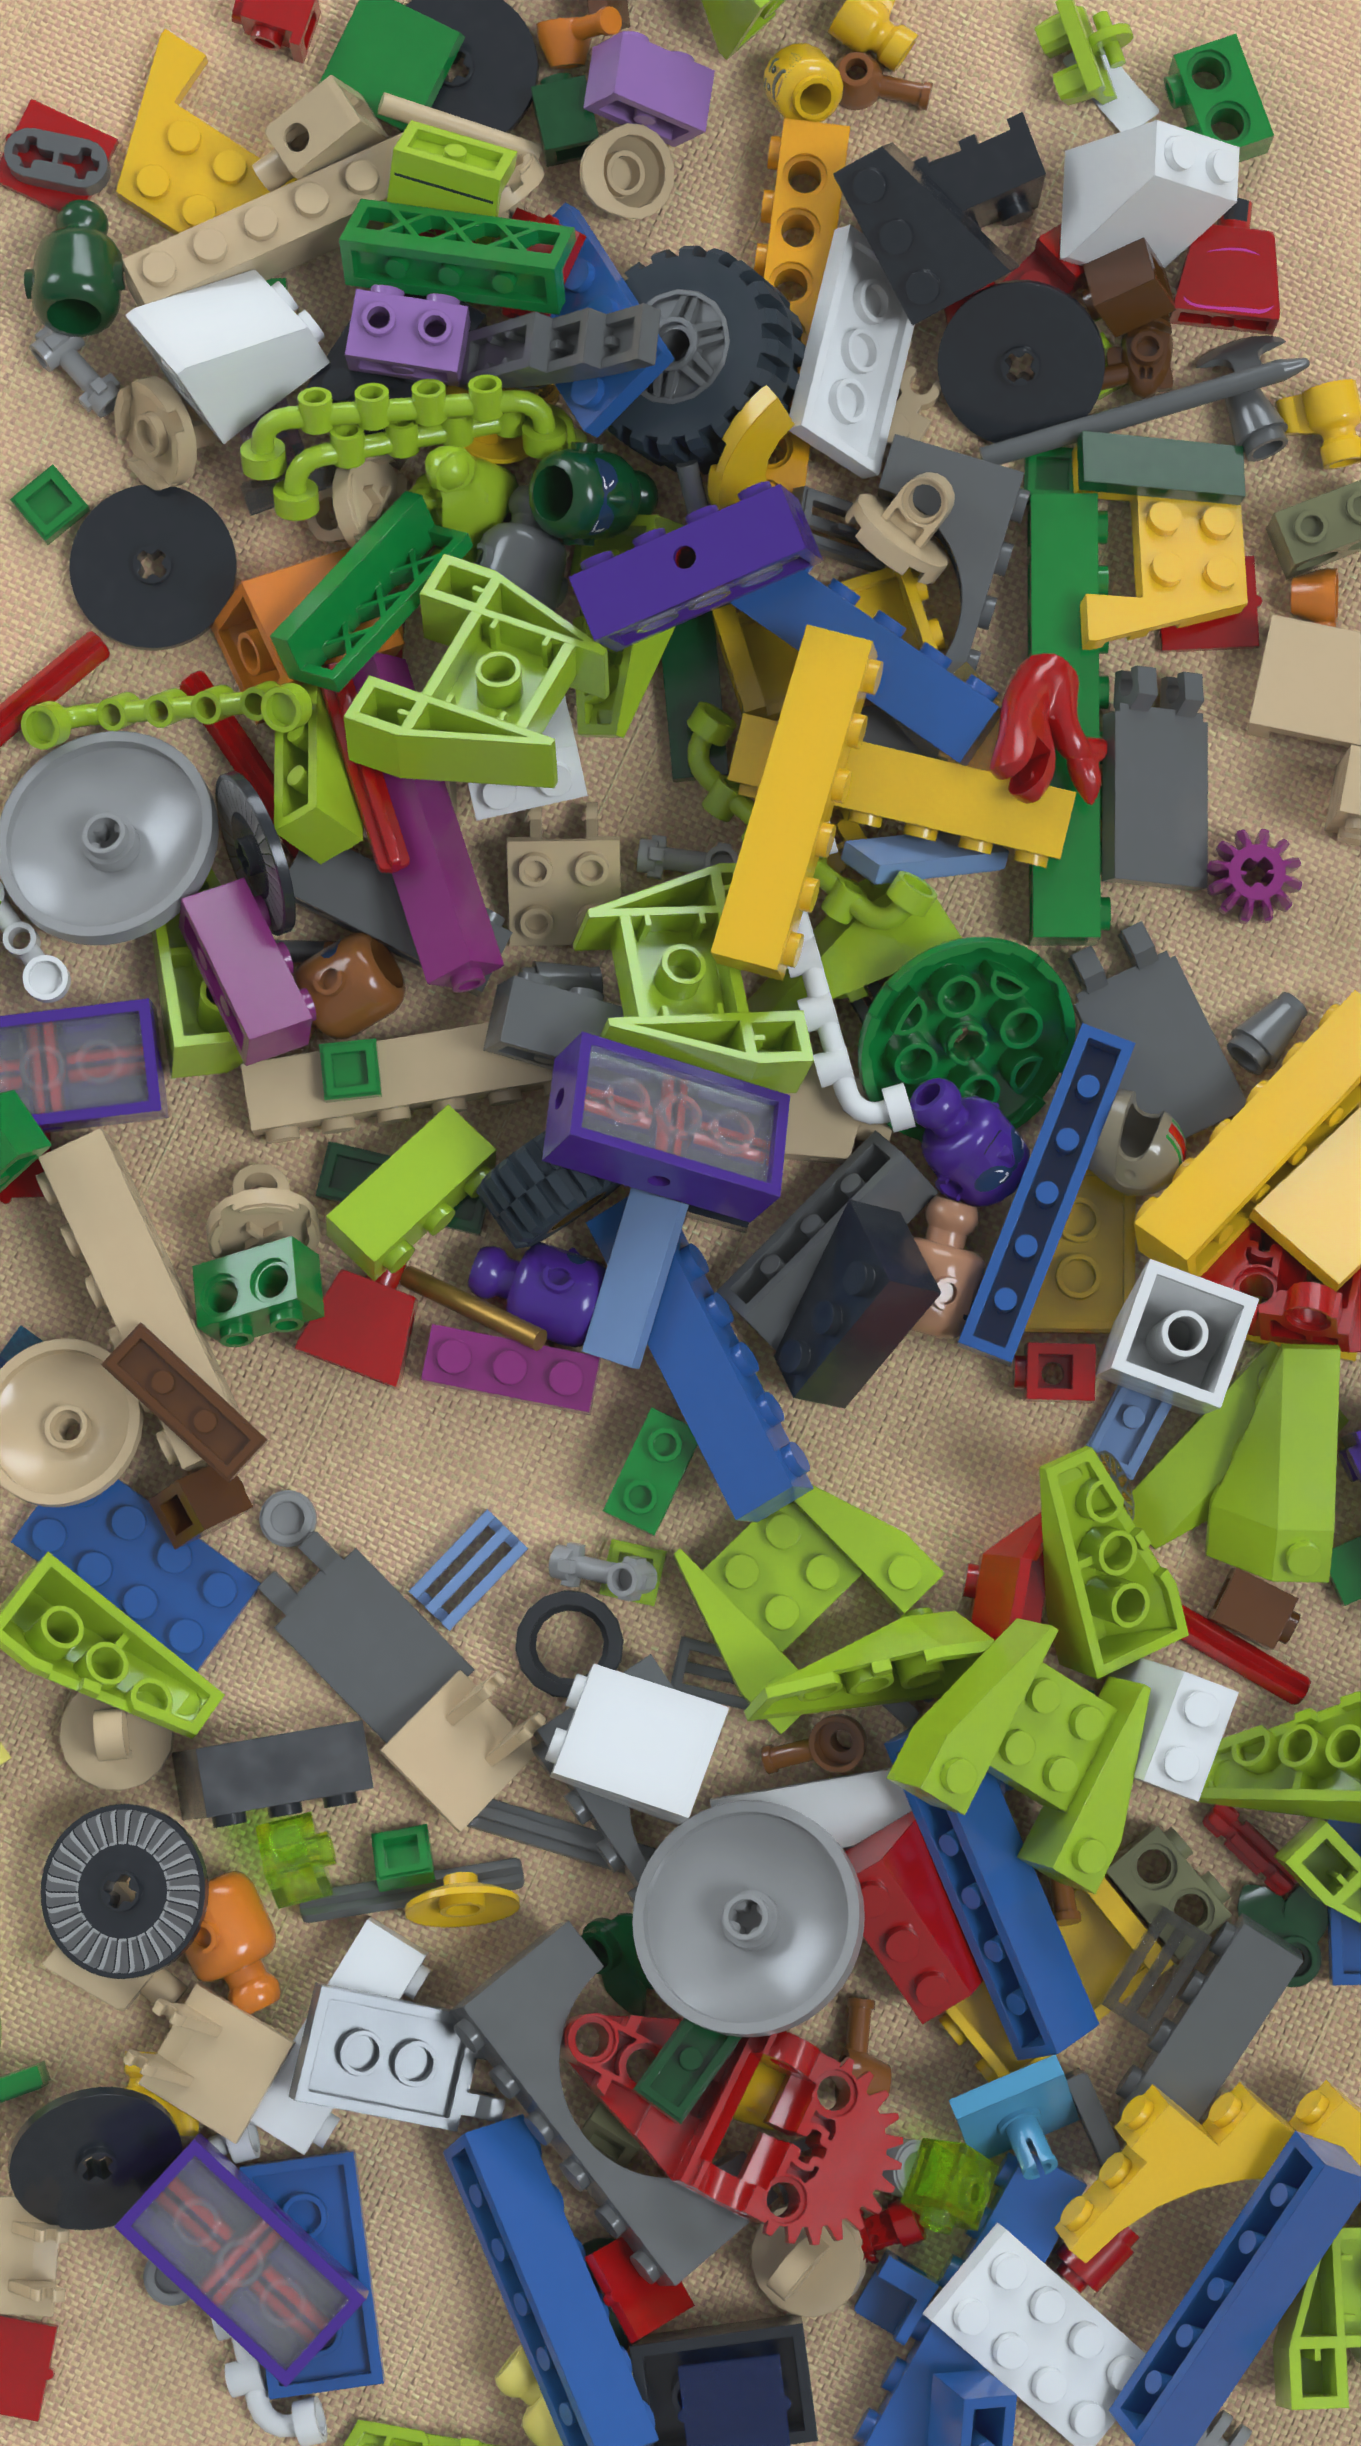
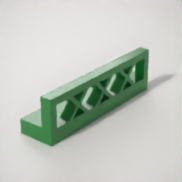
M362 198L339 238L345 285L371 288L373 285H387L401 289L407 294L427 296L432 293L445 294L464 302L556 315L560 314L566 301L563 267L576 242L575 227ZM370 220L393 224L381 230L366 228ZM430 229L446 231V233L433 238L418 235ZM484 236L500 239L488 245L472 242ZM536 244L554 245L550 254L526 250V248Z
M405 491L270 635L288 677L340 692L420 605L419 593L443 554L462 559L470 551L473 543L469 534L435 525L423 495ZM433 545L445 547L439 554L421 559ZM413 581L406 590L387 596L394 587ZM380 617L372 627L353 633L361 623ZM346 654L332 670L321 667L327 660Z

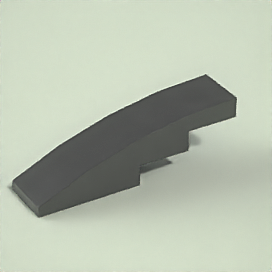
M642 303L609 314L592 308H585L555 318L532 312L470 331L460 387L468 390V383L472 378L485 374L500 378L502 388H518L574 382L653 366L656 361L661 310Z

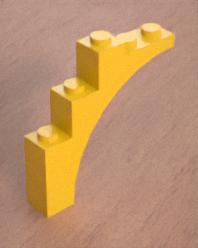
M1326 2079L1317 2090L1309 2092L1301 2099L1296 2108L1295 2115L1287 2122L1245 2085L1239 2082L1231 2092L1221 2095L1214 2102L1209 2111L1208 2118L1201 2125L1152 2084L1143 2095L1136 2096L1127 2104L1122 2112L1120 2122L1115 2126V2129L1127 2143V2146L1121 2152L1114 2153L1105 2161L1100 2169L1097 2180L1082 2196L1075 2197L1066 2205L1059 2223L1054 2228L1068 2249L1084 2263H1087L1120 2231L1161 2205L1199 2189L1240 2180L1263 2179L1295 2130L1344 2147L1361 2166V2108Z

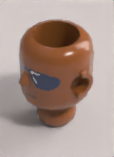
M352 933L336 942L326 941L323 950L297 966L294 976L298 989L306 988L316 1009L317 1017L315 1021H312L309 1041L316 1030L332 1039H348L358 1035L394 1013L403 1002L406 992L403 974L391 952L378 940L365 933Z

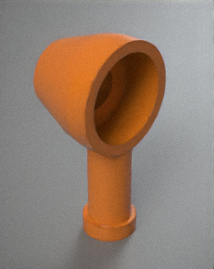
M608 6L599 9L597 13L582 17L558 18L538 22L536 24L537 37L550 69H574L585 66L592 37L617 34L622 26V18L617 9Z
M1338 568L1319 569L1293 578L1291 582V614L1317 624L1336 627L1339 604Z

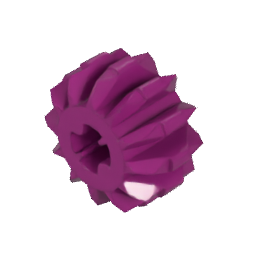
M1244 829L1237 831L1235 834L1236 848L1228 842L1221 841L1216 847V851L1223 861H1209L1206 867V871L1209 874L1223 878L1214 881L1207 887L1208 894L1216 896L1226 893L1228 897L1220 905L1219 911L1222 914H1227L1235 904L1240 906L1238 918L1241 924H1247L1250 921L1254 908H1256L1262 923L1271 922L1273 919L1272 905L1282 912H1287L1292 906V902L1285 892L1297 893L1302 887L1300 880L1286 875L1294 872L1301 866L1300 859L1292 857L1282 860L1281 855L1287 850L1289 842L1286 839H1282L1273 849L1268 847L1270 835L1267 829H1261L1258 832L1255 844H1252L1249 834ZM1256 866L1261 868L1265 873L1261 882L1267 883L1266 887L1259 882L1255 883L1252 887L1246 885L1243 878L1246 876L1247 871L1241 870V867L1248 871H1252Z

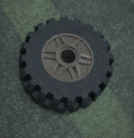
M683 246L679 249V256L670 249H666L651 256L652 264L645 267L638 262L625 272L628 277L625 282L638 303H644L661 310L658 334L675 360L615 419L607 430L624 444L660 467L665 465L672 471L677 472L675 466L677 463L697 460L700 472L709 474L711 465L718 464L727 445L722 438L731 422L763 386L767 385L774 392L788 414H790L791 408L788 405L795 393L800 374L797 372L798 367L802 365L806 346L797 339L802 336L803 329L798 316L789 310L790 302L778 289L742 260L738 261L728 252L716 248L705 251L701 246Z

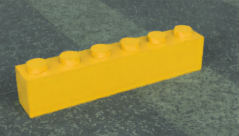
M806 625L710 952L717 964L781 981L784 979L787 966L795 968L798 964L804 942V934L797 933L803 911L808 913L813 911L819 893L820 880L813 878L819 857L828 858L835 838L836 825L829 823L835 802L844 803L850 787L852 771L845 769L850 749H860L865 736L868 717L862 715L861 712L866 694H876L882 677L883 661L877 660L878 655L871 640Z
M743 713L727 779L740 784L738 795L756 799L778 721ZM862 742L860 749H850L845 769L852 771L848 794L843 804L837 802L834 804L836 807L850 810L847 821L881 828L883 818L905 823L903 834L935 842L938 831L960 836L958 847L991 855L993 844L1016 849L1014 861L1044 868L1047 867L1049 857L1060 860L1076 792L1049 786L1045 794L1038 801L1025 804L1010 794L1008 787L1011 777L999 780L989 771L867 742Z
M1354 990L1341 1005L1338 1003L1332 1005L1324 1013L1319 1022L1318 1029L1305 1043H1296L1288 1051L1283 1060L1282 1067L1269 1081H1260L1252 1089L1247 1097L1245 1106L1232 1120L1229 1118L1223 1120L1215 1128L1209 1139V1144L1195 1159L1192 1157L1186 1159L1178 1167L1173 1176L1172 1183L1158 1198L1153 1196L1141 1206L1134 1222L1138 1251L1149 1259L1201 1277L1253 1222L1249 1218L1253 1208L1361 1107V994Z

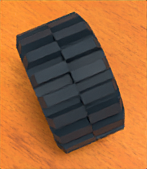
M544 1131L493 1168L483 1178L476 1193L515 1249L530 1247L558 1232L605 1199L621 1184L542 1161L545 1139Z

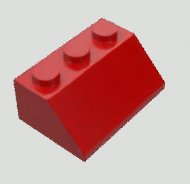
M910 1811L846 1850L845 1853L856 1871L862 1890L865 1911L863 1937L923 2025L971 1996L982 1983L983 1978L914 1814Z

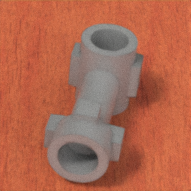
M46 326L35 334L36 341L29 346L34 357L48 372H52L60 365L84 391L79 397V403L88 413L93 410L102 418L114 411L117 394L120 391V382L112 373L101 378L79 354L78 350L85 346L82 337H69L59 334Z
M652 835V840L640 839L636 871L647 873V878L661 880L664 870L693 873L718 863H737L738 856L732 849L731 844L718 842L717 846L710 849L707 853L667 847L666 836Z
M570 1542L567 1543V1546L557 1545L552 1551L549 1560V1574L552 1578L561 1579V1585L579 1587L581 1578L607 1584L609 1590L618 1596V1599L625 1601L640 1600L641 1595L651 1592L655 1589L657 1583L656 1569L650 1562L646 1561V1558L634 1555L624 1557L621 1563L609 1562L585 1556V1545Z

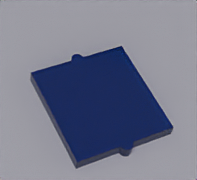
M779 2354L678 2366L683 2407L678 2412V2419L685 2423L687 2446H790L786 2410L791 2407V2400L789 2397L784 2396Z

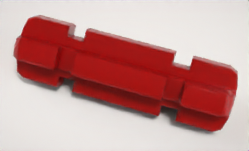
M1214 1805L1202 1820L1204 1827L1216 1838L1222 1835L1226 1839L1224 1845L1256 1876L1262 1873L1266 1877L1263 1882L1276 1895L1282 1896L1289 1892L1298 1882L1273 1857L1279 1850L1248 1820L1244 1823L1238 1820L1240 1813L1234 1807Z

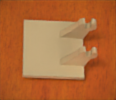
M586 802V838L542 839V806L530 809V837H507L509 931L513 932L510 937V946L573 945L588 909L621 898L620 836H598V802Z
M458 1670L379 1750L458 1833L535 1756L532 1751L534 1745L529 1739L533 1736L532 1733L547 1721L538 1711L527 1721L514 1727L488 1700L492 1696V1692L507 1680L499 1670L477 1686L461 1670Z
M196 1983L185 2004L170 2003L160 1998L154 2004L152 2011L158 2016L165 2015L169 2017V2023L173 2024L159 2051L156 2054L128 2049L123 2062L128 2066L135 2065L142 2069L140 2073L143 2076L138 2084L237 2144L296 2042L241 2010L202 1984Z
M0 2196V2314L53 2317L55 2303L65 2301L66 2289L56 2286L58 2245L69 2242V2229L60 2228L59 2225H49L38 2220L21 2206L15 2196Z

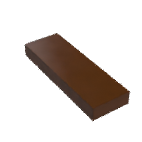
M141 1322L101 1364L228 1483L238 1475L269 1441Z

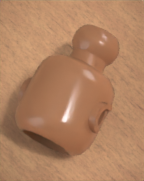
M934 1196L929 1201L925 1211L928 1223L925 1238L914 1236L913 1238L941 1294L911 1330L938 1338L955 1339L961 1336L985 1269V1262L978 1254L964 1249L968 1235L978 1225L979 1213L977 1207Z

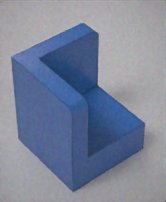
M886 2249L857 2299L854 2309L857 2314L891 2333L896 2342L905 2346L938 2289L939 2284L932 2275Z

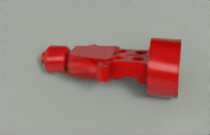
M904 2197L888 2203V2209L866 2219L863 2217L865 2215L864 2211L859 2209L865 2226L859 2232L863 2241L861 2246L864 2253L863 2261L866 2259V2263L877 2264L879 2259L875 2256L877 2254L876 2251L894 2244H902L903 2247H907L927 2239L922 2217L913 2198Z

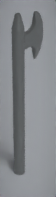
M1265 335L1234 340L1205 353L1196 363V368L1226 366L1232 369L1234 373L980 447L981 460L998 465L1006 464L1077 443V439L1082 431L1110 433L1283 382L1308 368L1310 362L1307 358H1288L1262 364L1260 356L1263 353L1286 342L1281 337Z

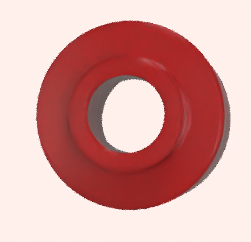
M1126 2227L1087 2263H1084L1063 2243L1055 2252L1063 2260L1056 2270L1080 2293L1088 2285L1098 2293L1134 2254L1130 2248L1140 2237L1129 2227Z

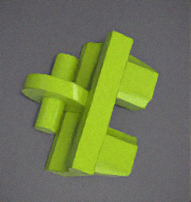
M1074 0L1056 1L1059 13L1036 26L1035 31L1045 55L1050 59L1070 49L1073 50L1076 58V64L1052 74L1060 99L1068 106L1087 101L1093 97L1102 105L1117 99L1102 55H1106L1111 69L1121 67L1126 63L1121 48L1129 44L1134 38L1130 25L1127 23L1112 25L1108 11H1101L1092 17L1097 29L1096 32H1093L1086 9L1083 6H1076Z

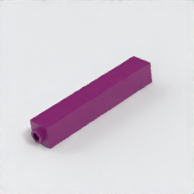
M378 652L352 678L357 694L369 675L416 691L406 659ZM382 772L410 857V864L406 868L392 873L426 982L429 985L450 987L457 993L476 989L486 982V975L503 967L504 963L445 781L406 779Z

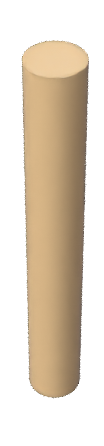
M385 92L380 100L378 114L407 124L411 120L420 123L426 122L427 125L515 150L517 155L522 154L523 157L527 153L535 154L539 161L542 144Z

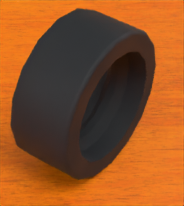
M564 1590L544 1596L527 1610L517 1629L515 1650L522 1672L533 1686L553 1697L567 1698L574 1679L561 1678L547 1671L537 1654V1634L543 1623L554 1614L564 1611H575L592 1618L600 1628L604 1641L602 1656L597 1665L616 1671L622 1661L624 1639L618 1619L605 1603L584 1592Z

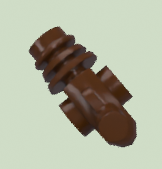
M1169 314L1123 334L1121 347L1114 346L1109 348L1106 355L1107 366H1105L1101 390L1128 385L1134 395L1146 399L1154 396L1157 392L1173 389L1174 380L1170 367L1173 353V338L1171 336L1172 327Z

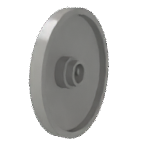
M107 731L77 738L54 749L35 763L20 779L7 799L0 816L1 880L6 891L21 912L33 924L54 937L83 945H110L134 940L160 928L180 913L181 899L197 894L205 882L214 862L219 836L218 815L213 796L192 762L175 747L160 739L128 731Z
M736 1801L711 1807L687 1819L676 1827L654 1851L643 1871L635 1895L632 1922L633 1937L641 1967L648 1981L664 2002L679 2015L705 2029L723 2035L760 2037L780 2033L800 2025L821 2011L837 1995L850 1976L857 1961L864 1933L865 1911L862 1890L856 1871L840 1844L825 1829L802 1813L786 1806L764 1801Z

